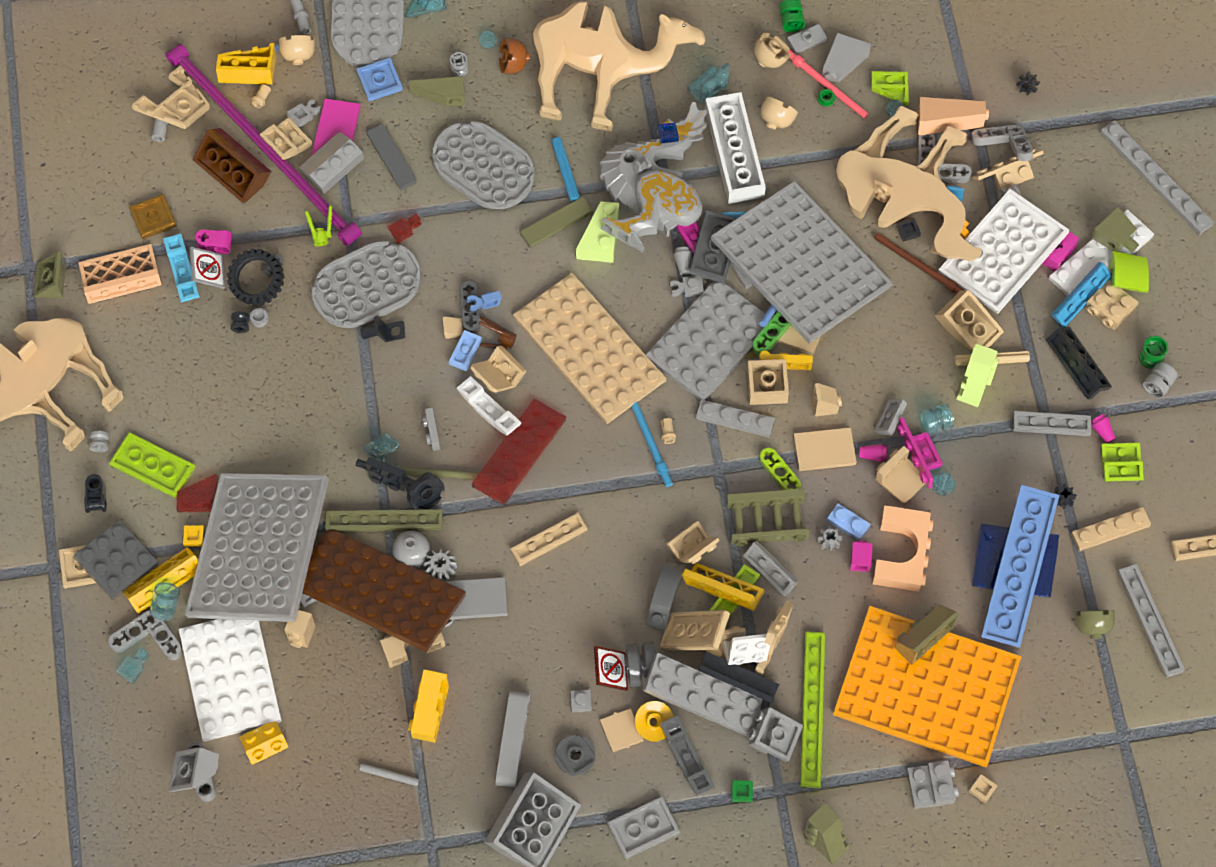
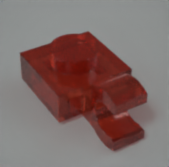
M414 214L408 221L402 218L389 225L388 230L398 244L413 235L412 229L422 225L421 219L418 214Z

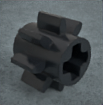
M1028 71L1026 76L1023 74L1019 76L1021 81H1018L1016 85L1020 86V93L1022 91L1026 92L1028 96L1031 90L1034 93L1038 90L1035 87L1040 84V81L1036 79L1037 74L1031 75L1030 71Z
M1065 484L1061 488L1055 487L1054 494L1060 495L1057 506H1061L1063 510H1065L1067 505L1072 507L1074 504L1073 500L1076 499L1077 494H1073V487L1069 488Z

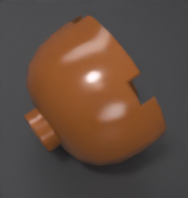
M502 39L499 52H502V58H499L501 73L516 74L522 71L530 58L525 45L518 39Z

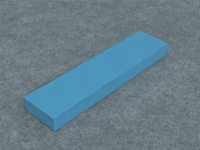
M1098 262L1051 314L1061 328L1066 327L1087 304V301L1112 276L1103 262Z

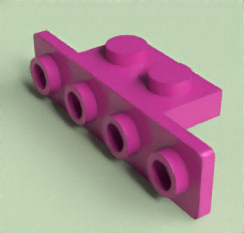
M901 417L897 425V432L900 437H903L904 446L912 455L914 467H918L921 482L925 483L928 489L932 488L933 477L930 470L942 467V461L928 432L912 436L904 418Z

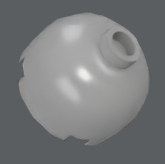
M415 530L405 531L395 538L392 546V555L400 563L420 569L424 567L425 562H428L426 559L427 555L431 556V545L421 532Z

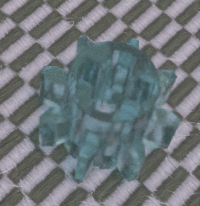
M940 472L939 476L934 475L932 487H935L934 492L936 494L947 496L949 492L953 493L956 481H953L951 474Z

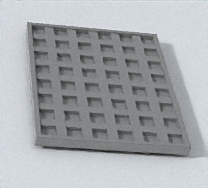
M795 181L711 236L714 244L809 344L891 288L893 284Z

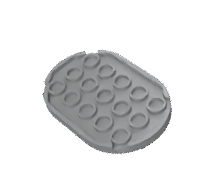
M404 0L332 1V45L336 54L343 58L346 63L355 67H363L391 58L394 54L398 53L403 42Z
M475 121L464 124L456 123L446 128L434 143L433 163L438 175L449 185L480 206L490 209L512 207L525 199L533 187L534 168L528 154L486 124Z
M386 241L371 243L329 263L318 273L312 287L313 303L319 315L332 325L342 328L363 326L374 321L375 316L380 318L401 308L412 300L419 289L421 281L418 261L411 251L402 245L398 246Z

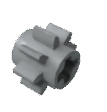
M828 526L826 531L820 530L822 537H818V542H822V550L826 548L832 552L834 547L839 549V541H842V536H838V528L834 530Z

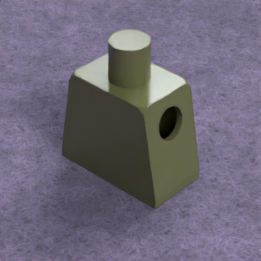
M1118 207L1094 229L1091 236L1093 240L1111 251L1119 252L1123 247H1126L1132 253L1139 246L1133 239L1137 230L1136 227Z

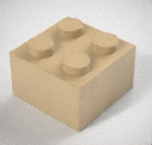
M786 359L748 361L749 405L787 403L789 390Z

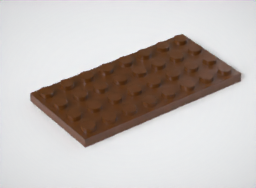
M327 530L312 550L302 592L319 602L425 652L430 649L466 596V591L439 578L432 577L430 574L411 565L400 563L394 557L336 530Z

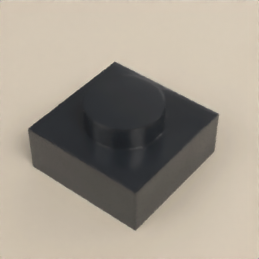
M915 218L897 223L896 227L903 242L921 236Z

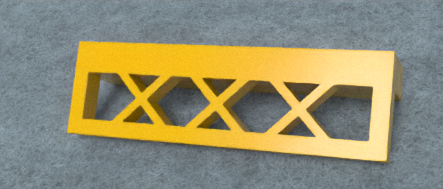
M187 547L137 580L122 593L139 614L194 577L198 559Z
M695 563L692 570L685 569L682 574L686 585L752 611L755 610L765 592L760 587L699 563ZM698 570L705 572L706 576L698 574ZM721 578L723 580V583L716 581L714 579ZM734 584L739 585L741 590L731 586ZM754 591L757 594L754 597V595L749 594L748 592Z

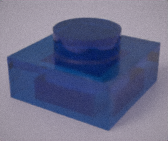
M676 122L657 125L660 144L679 142Z

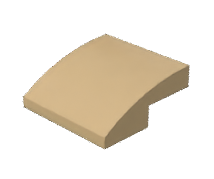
M287 118L278 126L273 124L260 133V137L282 160L293 157L312 146V141L290 118Z

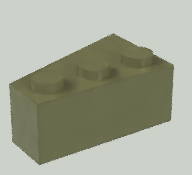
M824 803L807 820L803 834L805 842L810 847L814 846L831 864L849 849V845L844 842L846 836L844 834L841 835L844 829L840 817Z

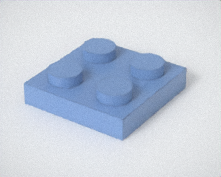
M391 58L356 69L369 102L403 91Z

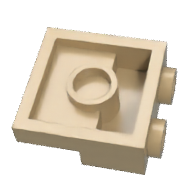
M1109 280L1087 301L1085 308L1092 316L1099 318L1106 327L1112 328L1115 331L1138 306L1139 302L1121 288L1111 287V281Z

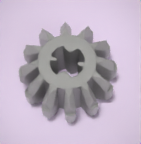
M441 548L439 553L432 550V556L427 555L426 559L428 562L424 563L425 572L441 580L445 577L449 581V575H455L454 569L457 568V563H455L456 557L454 555L450 556L449 550L443 553Z

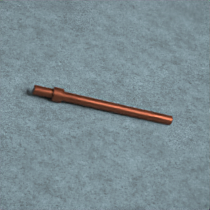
M877 233L874 239L945 285L946 289L952 293L964 290L955 281L949 280L881 234Z

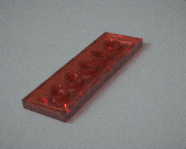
M533 399L519 418L521 424L505 437L472 482L473 488L503 505L507 503L566 421V416L536 399Z

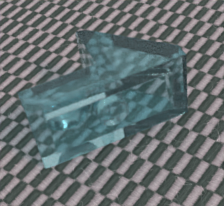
M384 433L365 445L363 451L368 458L370 457L384 463L386 457L397 450L400 443Z

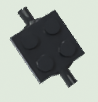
M370 457L367 462L358 458L355 464L356 467L365 469L368 472L369 479L372 482L388 485L394 491H405L407 485L415 481L406 476L405 470Z

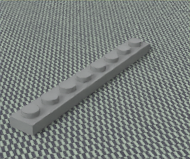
M1115 120L1100 131V134L1198 235H1201L1213 226L1214 222Z

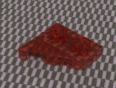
M217 474L178 491L177 512H211L218 487Z

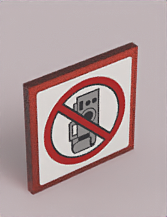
M594 646L596 685L624 691L628 690L625 664L626 652Z

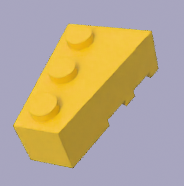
M270 43L268 47L258 48V46L252 47V50L244 52L237 50L218 54L216 64L218 83L272 85L277 57L275 44Z
M423 670L422 680L418 687V699L415 700L413 712H415L414 718L410 720L408 731H411L412 738L436 743L449 690L447 674Z

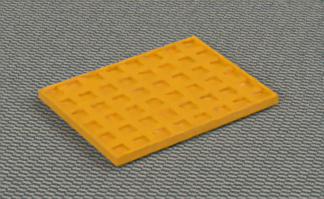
M869 606L833 715L987 768L1022 656L948 632L911 665L895 647L898 636L903 632L907 634L915 621Z

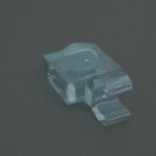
M140 648L133 659L129 656L126 657L116 670V673L131 684H134L145 669L141 664L150 655Z

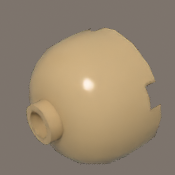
M763 33L755 43V57L762 67L778 68L791 56V53L788 54L790 49L779 37L775 36L772 38L769 36L771 33Z
M294 35L289 40H286V37L278 40L282 57L287 61L293 62V65L304 64L303 61L309 60L315 51V38H311V36Z
M768 96L761 106L762 119L767 122L766 126L773 130H776V128H787L798 114L794 108L787 107L783 102Z

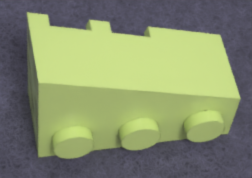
M600 202L576 248V259L613 263L616 238L600 228L603 225H607L601 222L603 218L619 219V203Z
M979 344L975 345L956 400L976 407L979 406L986 385L990 386L999 362V359L996 358L998 351Z

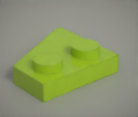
M872 71L871 91L908 106V72Z

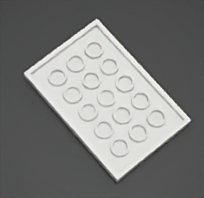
M1009 189L965 239L973 247H979L982 250L981 255L974 261L947 259L939 268V273L949 280L955 281L964 290H970L977 300L998 314L1067 236L1069 229Z
M216 619L179 629L203 742L256 729L266 723L282 722L259 621Z

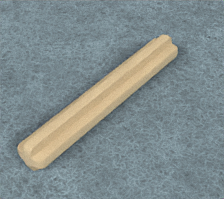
M1029 351L998 352L996 358L999 359L998 364L1029 362L1030 355ZM972 354L956 355L954 359L955 365L968 366Z

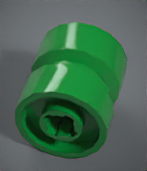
M782 1L779 4V10L782 17L783 30L786 32L802 30L805 27V19L801 1Z
M1150 336L1145 340L1139 353V361L1145 368L1153 369L1158 362H1163L1168 351V344L1165 339L1159 336Z

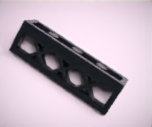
M1070 327L1058 328L1046 339L1087 400L1092 399L1100 391L1109 390L1112 387Z
M707 651L698 669L707 675L770 703L773 702L779 687L778 683L736 664L728 665L727 660Z

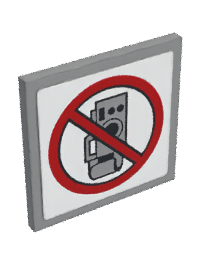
M190 247L192 281L224 289L223 255Z

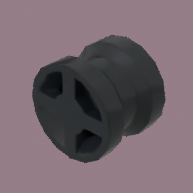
M239 311L232 313L231 320L233 323H231L230 329L236 333L248 332L250 315Z

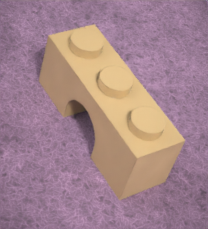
M441 632L426 653L445 647ZM387 635L383 640H380L390 668L408 661L406 648L410 644L391 635Z

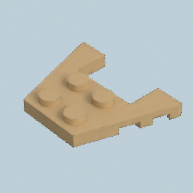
M179 66L169 74V79L180 87L159 105H156L143 95L132 104V109L183 129L189 127L207 112L210 104L199 89H196L192 84L191 78L186 76L184 69Z
M786 601L783 607L778 608L775 615L776 618L774 621H771L764 642L770 645L767 660L759 662L755 673L763 676L764 669L769 664L773 651L777 647L787 626L794 605L789 601Z

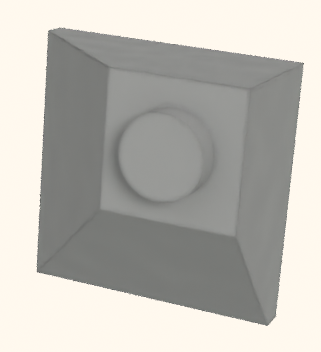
M200 747L176 752L168 791L176 792L193 789L216 774L219 765V754Z

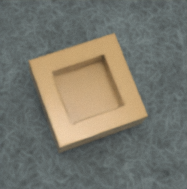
M981 774L969 790V793L986 804L998 786Z

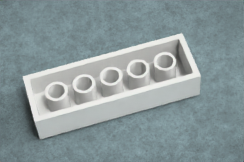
M742 93L706 98L705 109L708 111L706 116L728 204L764 198L765 183Z

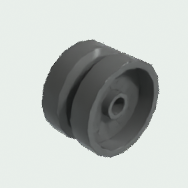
M654 641L643 642L642 655L639 654V648L636 643L626 644L625 664L630 688L641 687L642 674H644L646 682L654 655L656 654Z

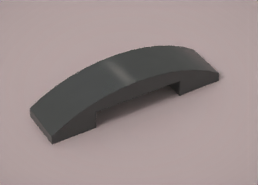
M676 715L660 723L667 743L695 795L698 796L714 788L715 786L707 770L701 764L679 716Z

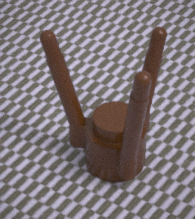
M480 316V319L483 321H479V324L499 333L498 342H501V344L480 343V347L496 348L502 345L506 350L507 347H513L517 334Z

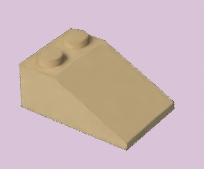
M970 290L959 291L935 315V318L972 353L976 344L988 348L1004 333L1002 328Z

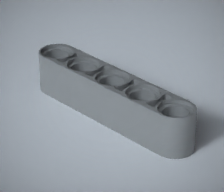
M511 690L509 692L495 785L516 788L530 693Z

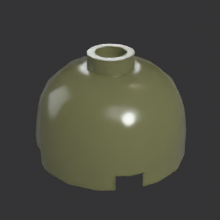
M1115 610L1075 611L1076 625L1083 634L1090 635V639H1100L1102 634L1109 633L1112 630L1115 622Z

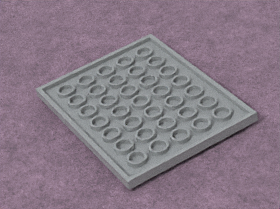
M221 473L185 615L188 618L295 622L329 478L326 475Z

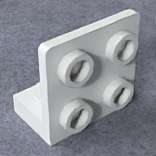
M767 634L735 637L732 640L723 641V649L728 665H740L767 660L770 645L764 643Z

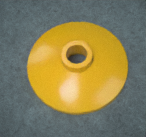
M647 702L638 709L635 715L636 730L641 737L648 741H661L665 739L660 723L674 717L671 709L662 702ZM651 718L656 720V725L650 724Z

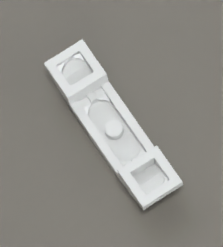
M471 376L457 387V391L473 409L501 433L509 435L521 424V421L510 411L506 412L484 392L483 387Z

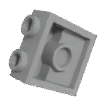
M770 707L763 709V711L760 710L755 718V721L758 722L756 728H753L748 735L750 740L749 746L764 754L769 753L784 762H788L803 725Z
M948 760L928 763L926 766L907 768L914 809L955 803L959 793L957 785H953L952 778L955 777L953 765L949 766Z

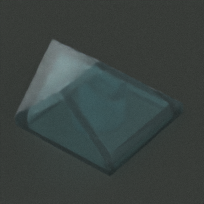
M412 0L404 17L411 18L447 10L446 1Z

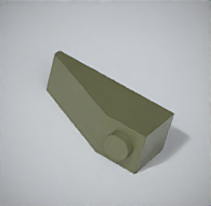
M463 77L408 80L409 90L412 94L446 106L457 107L465 105Z

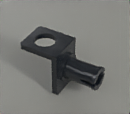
M375 316V325L361 327L360 333L363 339L379 336L386 343L404 339L405 324L404 321L385 324L378 316ZM394 327H400L398 335H391V330Z

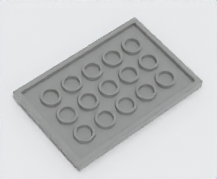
M713 281L646 356L658 369L700 401H706L753 349L754 339L764 329V327L760 326L759 322L765 313L728 285Z

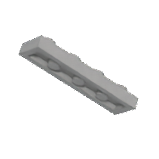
M705 400L700 401L696 415L697 420L768 438L771 436L775 421L773 417Z
M1014 411L1013 431L1090 436L1091 416Z

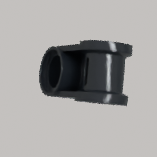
M92 474L85 480L84 505L86 513L97 510L107 511L106 486L102 478L97 474ZM94 483H100L97 488H91Z

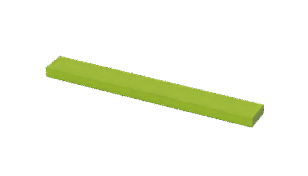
M805 631L800 787L821 788L824 632Z

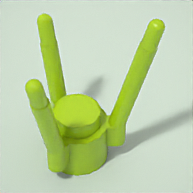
M330 205L328 209L327 231H324V228L315 229L309 211H305L312 232L314 246L327 245L329 243L328 238H332V206Z

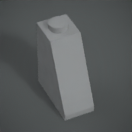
M837 33L824 64L822 76L828 81L839 83L869 57L872 44Z

